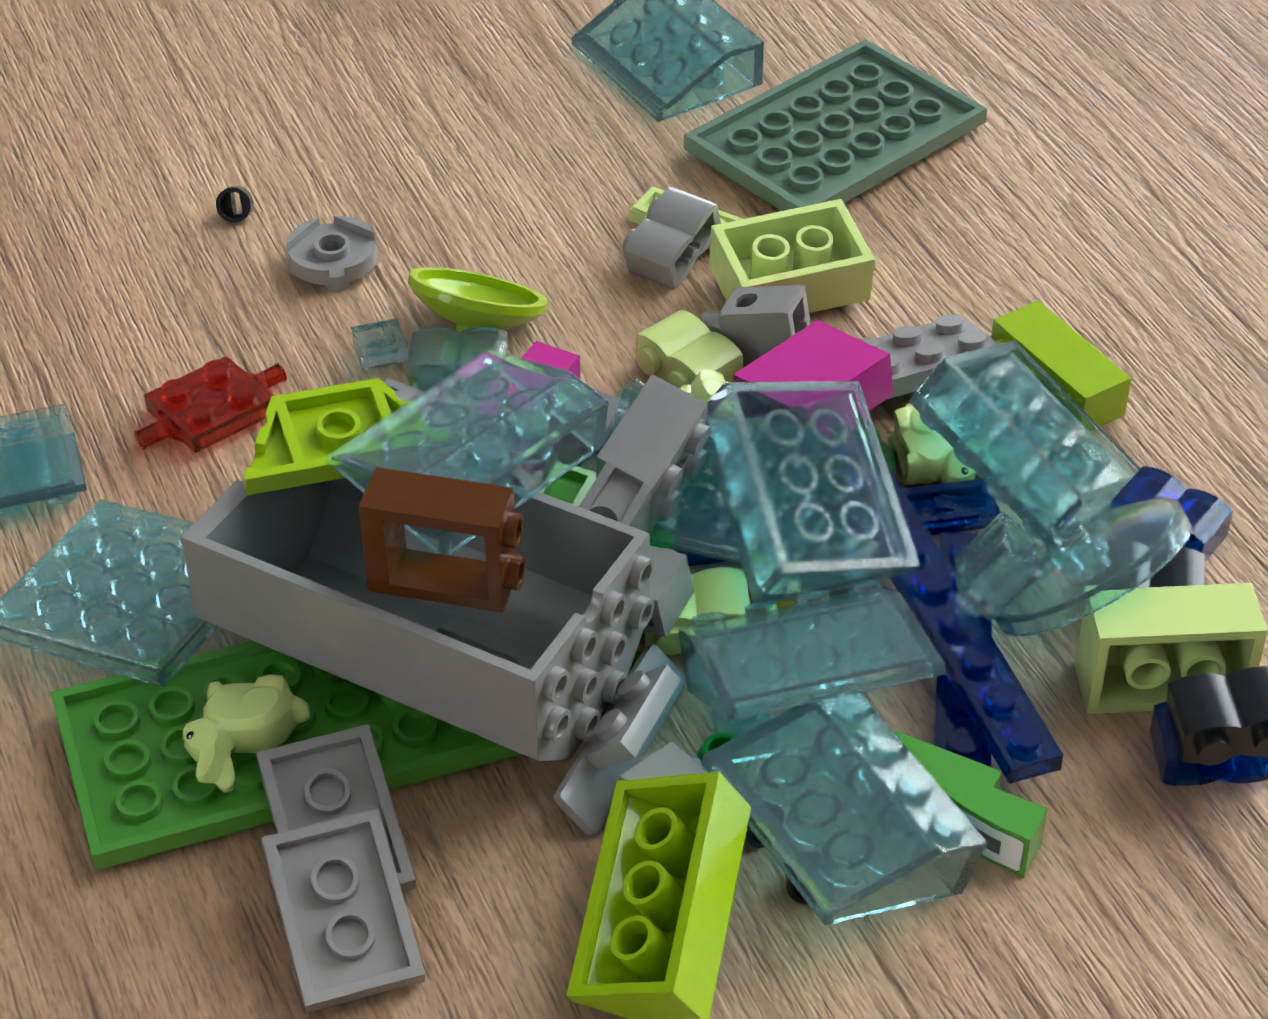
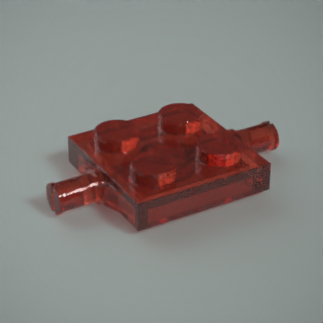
M225 356L209 361L203 367L178 379L169 380L162 384L161 387L143 395L147 411L158 421L134 431L137 443L142 449H146L168 437L169 439L172 438L183 442L195 453L265 420V413L271 396H274L267 389L286 382V372L279 363H275L261 372L250 374Z

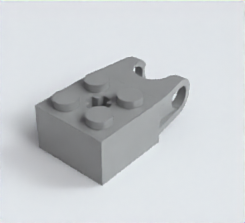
M652 374L596 456V480L579 507L647 533H651L660 518L667 521L674 513L681 499L682 493L678 491L687 477L694 480L706 462L708 451L703 448L711 431V428L706 425L708 403Z

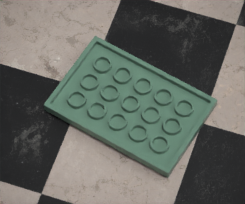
M864 39L684 134V149L780 211L842 199L843 203L986 123L987 108Z

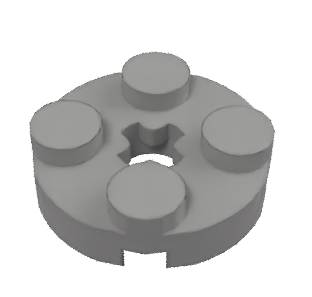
M334 216V223L320 225L319 218L309 220L295 228L287 239V260L290 274L309 283L324 285L331 292L347 290L351 286V281H355L369 273L378 263L379 259L378 247L372 228L365 222L352 217Z

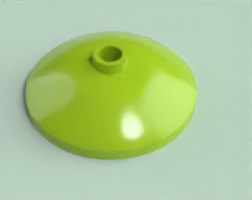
M421 267L412 269L408 278V285L413 293L433 313L456 323V330L458 332L472 336H482L484 330H506L533 321L545 313L548 300L542 294L526 286L471 271L440 267Z

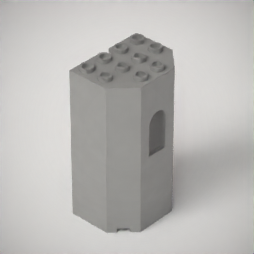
M445 456L430 459L428 463L396 468L394 470L514 488L515 512L523 514V532L517 548V555L524 556L526 564L521 589L519 591L511 590L503 613L368 591L359 504L373 473L246 496L244 490V482L237 479L181 536L196 617L537 761L569 760L583 741L589 742L592 739L594 728L599 722L600 717L610 704L615 705L620 698L617 694L618 688L628 678L627 675L642 633L654 611V600L650 598V580L654 571V560L650 559V533ZM404 524L406 549L486 561L485 541L482 536Z

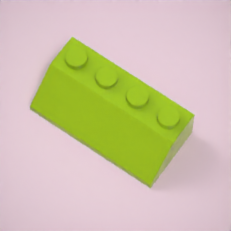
M720 772L616 781L566 995L572 1002L627 1019L710 1018L751 806Z

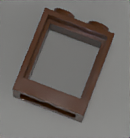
M375 468L359 504L368 591L503 613L511 590L519 591L521 589L526 564L525 557L517 555V548L523 532V514L515 512L514 488L388 468ZM404 524L482 536L485 541L486 561L406 549Z

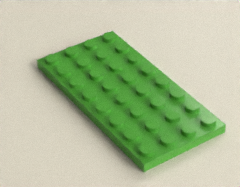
M255 641L51 692L95 871L273 822L257 764L256 753H233L231 755L236 778V785L231 792H222L215 783H202L197 780V762L185 749L182 734L187 723L203 718V708L207 702L208 685L212 682L220 681L222 685L255 683L257 678L270 674L283 676L292 694L303 699L310 706V718L306 722L296 725L285 743L280 746L369 724L388 790L521 755L519 752Z

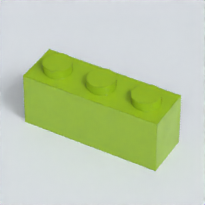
M1039 300L993 319L991 338L1006 348L1007 366L1001 368L1016 379L1027 392L1033 394L1058 419L1064 421L1077 434L1081 436L1125 415L1132 378Z

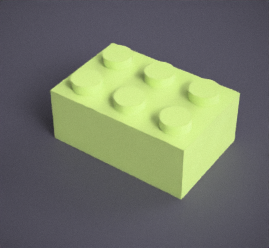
M842 199L711 226L709 268L726 301L733 290L739 287L805 285L809 313L870 300L875 258Z
M1252 583L1087 590L1074 664L1086 714L1166 710L1168 683L1176 679L1196 674H1219L1226 676L1241 669L1258 667L1268 629Z

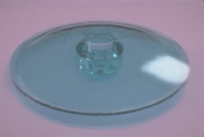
M1158 497L1125 504L1096 514L1083 521L1070 523L1056 532L1052 539L1030 554L1003 580L990 599L989 612L999 629L1009 636L1040 634L1080 620L1120 599L1162 569L1188 540L1192 529L1191 522L1177 500L1168 497Z

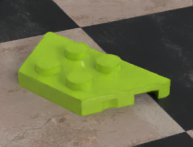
M379 378L271 396L265 413L266 424L258 432L255 441V455L251 466L246 467L244 471V490L246 496L374 473L376 467L396 469L428 463L430 459L443 456L455 458V439L447 431L438 435L424 424V413L410 402L399 399L395 391Z

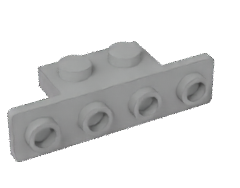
M655 644L643 649L627 675L628 678L618 688L617 694L620 698L615 705L610 704L594 728V736L589 742H586L554 794L555 803L586 835L598 833L609 815L616 781L620 780L619 775L634 766L637 760L645 754L686 684V677Z

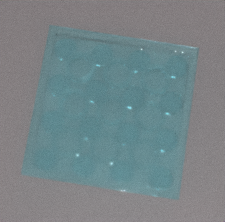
M100 499L0 598V641L165 687L218 627L196 617L181 542V536L194 523Z

